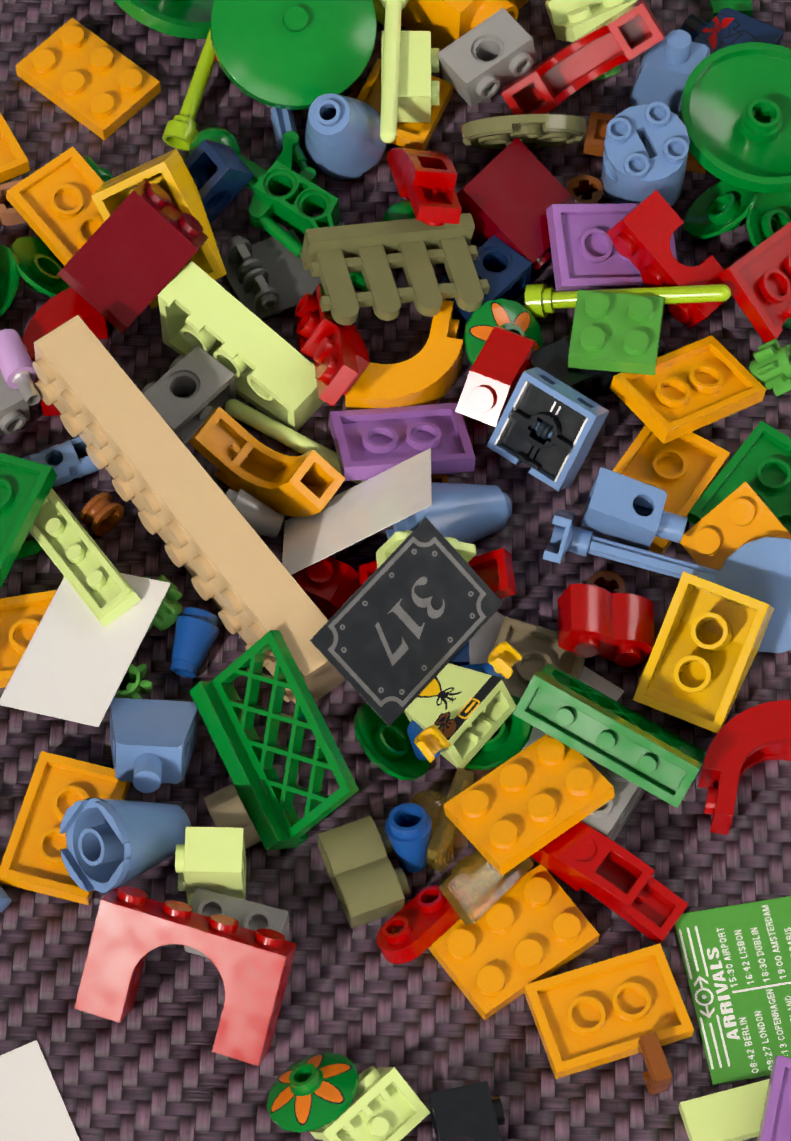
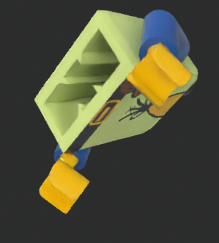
M507 641L499 643L491 651L487 663L462 666L448 663L404 710L410 721L407 733L414 754L419 760L431 763L435 757L441 754L462 771L517 706L502 680L511 677L513 674L511 667L518 661H521L523 656Z

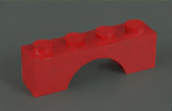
M638 0L534 66L524 75L503 86L501 95L514 115L546 114L598 76L622 63L632 60L665 39L664 31L646 2Z

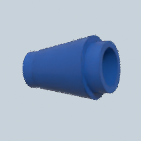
M187 607L184 609L183 615L177 617L170 667L173 673L187 678L196 677L198 670L220 633L219 628H217L219 618L216 615L199 608Z
M404 803L396 806L390 812L385 823L386 833L396 853L400 867L404 871L411 873L419 872L427 865L432 829L431 817L420 805L414 803Z

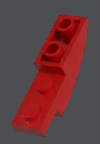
M408 148L391 149L387 155V162L399 196L410 200L416 220L430 226H443L445 223L459 224L462 208L454 190L458 174L451 160L439 151Z
M319 283L312 294L306 293L303 295L295 308L296 333H298L299 351L314 360L319 399L334 407L342 395H347L370 364V360L363 339L354 324L348 326L340 325L332 318L331 311L322 312L320 300L321 296L326 295L323 285Z
M581 821L530 856L578 892L581 888L585 889L656 944L661 943L689 905L652 877L655 872L653 868Z

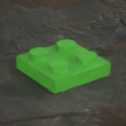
M578 290L568 355V368L655 375L664 297Z

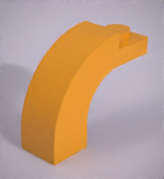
M442 301L440 312L433 316L428 340L422 350L415 356L395 364L370 362L345 396V410L392 408L438 403L452 388L462 366L463 339H458L460 320L453 319L454 301Z
M220 406L212 410L188 441L218 468L214 475L236 492L242 489L276 512L287 516L309 517L321 512L346 479L313 449L301 456H288L270 449L253 437Z

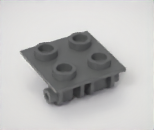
M293 228L286 231L302 244ZM235 236L228 241L227 255L221 257L226 270L225 277L239 302L262 321L295 308L304 294H312L318 284H322L320 276L312 277L310 270H304L301 258H297L273 236L252 245L249 240L243 239L242 236Z

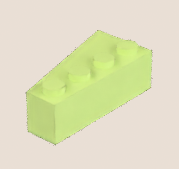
M191 261L158 294L163 343L180 355L188 354L196 345L201 347L235 374L236 393L274 420L298 431L325 403L318 397L314 362L306 359L194 262Z

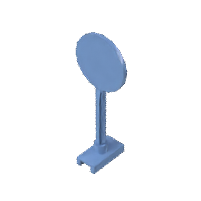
M559 508L556 511L552 522L555 526L551 541L548 543L542 559L560 564L566 552L584 557L588 553L678 579L681 578L684 571L770 604L775 609L758 652L783 653L791 650L790 538L765 536L744 543L726 558L721 569L716 570L592 535L593 531L574 526V512Z

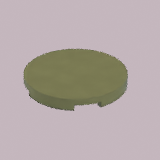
M564 114L506 115L467 122L461 126V136L465 146L475 149L503 150L516 137L526 147L542 149L580 142L584 134H586L587 122L582 117Z

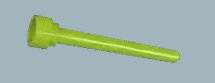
M210 30L180 113L175 115L173 120L167 122L162 136V140L175 149L189 151L193 137L198 133L196 130L197 123L194 120L216 62Z
M545 283L527 284L525 288V308L531 312L534 318H546L548 313H555L556 309L575 308L578 291L555 292L553 287L547 288ZM725 284L587 290L664 297V304L724 302L731 296V290Z

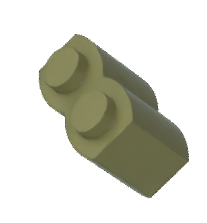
M370 815L318 834L319 852L351 929L395 914L404 907V895L410 894V889L402 868L394 869L387 854L393 852V848L384 826L377 828Z

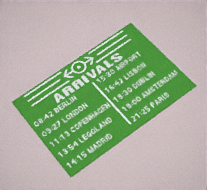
M791 896L683 913L675 923V928L712 1084L717 1085L770 1076L775 1056L780 1055L791 1058Z

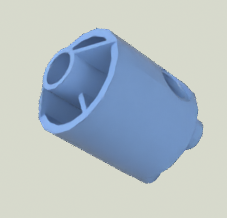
M652 102L650 104L629 107L616 115L607 124L601 181L604 186V193L612 204L640 203L657 190L666 202L673 206L681 195L690 140L686 126L675 113L670 111L666 104Z

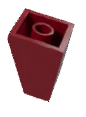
M518 137L456 194L462 208L461 214L471 213L475 224L471 244L483 245L495 235L531 262L534 271L538 270L552 256L551 251L548 249L550 247L546 209L552 204H579Z
M144 178L57 275L115 328L123 333L208 239V236L203 233V227L197 219L190 214H183L171 203L170 196L162 187L154 183L150 184Z

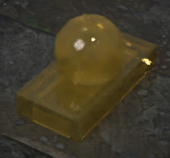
M457 768L447 798L436 790H423L416 793L409 801V803L420 805L432 820V838L427 848L428 868L440 872L446 869L460 830L445 815L443 804L474 784L475 776L472 771Z
M476 850L472 855L459 860L452 870V875L438 888L464 924H474L534 864L528 857L501 876L486 858Z

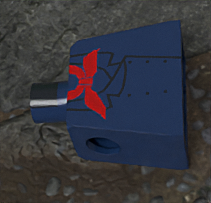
M730 8L722 9L710 23L691 14L684 21L680 29L690 34L691 42L707 45L710 48V54L730 45L747 42H763L782 46L784 35L782 30Z

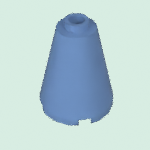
M333 93L317 97L309 108L305 129L304 144L308 158L324 175L337 180H351L363 176V173L373 166L375 167L381 161L386 148V143L380 138V115L372 106L359 99Z
M431 482L432 505L393 524V529L386 530L387 539H389L398 531H414L427 518L444 537H451L459 542L472 544L503 529L507 524L508 518L511 517L512 505L509 496L496 485Z
M87 798L76 801L66 810L60 824V834L66 833L67 848L61 849L62 861L69 876L81 889L87 892L95 890L100 893H107L112 889L121 887L174 855L176 844H185L186 827H191V822L186 812L176 804L103 798Z

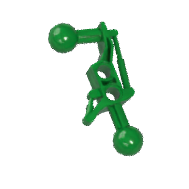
M220 127L204 128L193 137L188 157L204 139L230 146L254 174L253 178L245 185V187L254 192L249 207L251 225L255 228L266 230L297 258H301L303 245L276 222L289 230L293 228L295 233L302 238L305 236L306 229L338 226L340 222L339 199L316 185V171L307 166V159L300 148L299 136L296 132L288 131L282 136L283 150L268 171L241 155L240 145L229 130ZM294 163L300 168V174L294 172ZM280 192L288 193V194L283 195V196H276V195H275V194L280 193ZM401 200L391 205L384 214L382 221L416 218L410 200ZM312 213H320V214H321V215L316 216V217L308 216L309 214H312ZM349 273L352 284L367 292L362 273Z

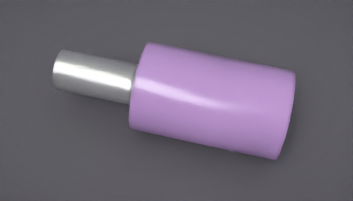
M0 330V372L6 384L12 389H19L26 404L33 406L41 400V397L33 383L37 373L34 370L27 348L16 330Z

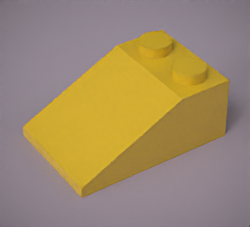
M177 148L104 182L91 195L103 220L106 221L144 178L150 184L159 185L168 193L171 203L183 214H190L198 220L203 227V233L208 236V239L172 280L191 261L214 280L226 275V270L197 186ZM158 295L149 304L151 309L159 306Z
M683 571L633 700L718 733L723 727L754 661L775 608L770 604Z

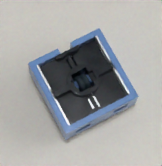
M539 367L523 371L486 447L515 465L524 462L531 467L529 471L531 475L555 490L560 491L572 486L609 410Z

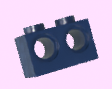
M493 235L483 245H476L478 256L477 260H473L479 280L487 279L490 286L488 294H484L482 304L501 298L516 301L525 292L526 285L531 282L532 263ZM446 272L441 276L438 284L450 283ZM455 298L443 299L454 301L453 319L460 320V329L465 332V325L472 312L459 308Z

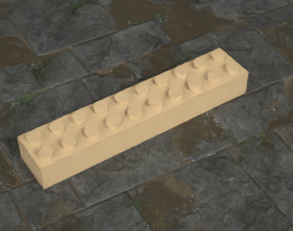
M79 315L35 341V361L33 362V367L37 373V382L34 385L41 399L48 406L51 404L55 405L61 413L60 419L65 429L72 437L80 436L87 445L86 451L93 464L100 470L105 467L113 477L112 484L118 495L125 502L131 500L140 511L138 516L146 530L152 535L155 533L159 534L166 543L165 550L171 561L179 568L184 565L192 575V584L200 597L205 601L209 599L213 601L220 610L218 615L225 628L231 634L238 633L247 644L245 646L246 651L270 630H280L315 702L345 682V678L310 642V639L328 622L327 618ZM270 649L264 655L263 667L265 666L274 677L276 658ZM285 688L283 700L288 703L293 701L296 704V698L292 690Z

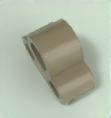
M234 783L204 797L216 827L244 828L245 850L262 842Z

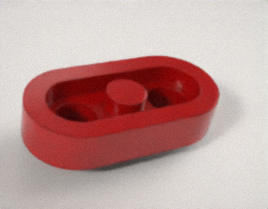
M445 885L428 886L385 922L377 933L376 942L388 962L403 964L414 960L458 921L462 908L454 891Z

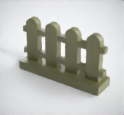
M462 213L459 224L445 223L443 226H430L422 221H417L416 218L312 228L305 231L301 252L304 270H310L312 277L320 276L326 295L321 296L320 300L322 312L331 311L332 318L340 325L348 326L354 324L358 318L359 308L371 306L374 314L379 319L392 321L398 317L401 303L414 302L415 308L420 314L429 317L435 316L440 312L442 301L446 298H455L459 308L467 312H474L481 307L484 294H488L490 288L487 279L479 280L473 260H477L478 251L476 245L470 246L475 228L471 213ZM444 264L450 283L438 284L432 265ZM403 268L409 287L396 288L391 269ZM349 273H362L367 292L355 293Z

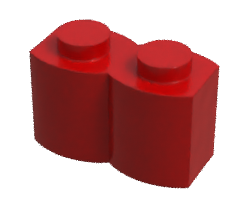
M570 584L557 600L558 646L582 658L601 655L605 659L624 667L642 664L651 654L655 644L654 613L651 600L635 594L611 593L604 588L590 584Z

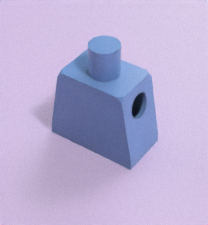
M684 30L671 31L665 36V39L645 51L637 71L629 104L642 105L662 102L670 108L671 112L679 114L680 99L686 81L695 67L710 55V48L705 44L691 42L690 34Z
M600 467L588 495L579 527L593 531L592 535L648 550L655 536L680 543L687 523V517L663 510L668 494L664 490Z
M113 698L110 704V745L115 778L120 781L133 782L134 787L143 793H152L158 790L161 783L177 784L182 782L197 744L198 709L195 702Z

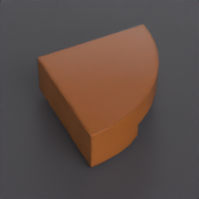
M656 1031L642 1035L638 1040V1053L642 1054L647 1067V1071L643 1072V1077L648 1093H651L652 1096L667 1091L673 1076Z

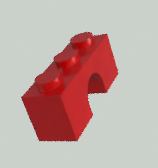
M657 190L637 204L606 232L613 240V245L618 253L632 262L640 272L643 282L648 287L724 284L718 275L724 268L713 255L695 267L685 266L674 258L670 249V238L684 221ZM723 302L668 304V308L676 320L684 323L690 329L706 319Z

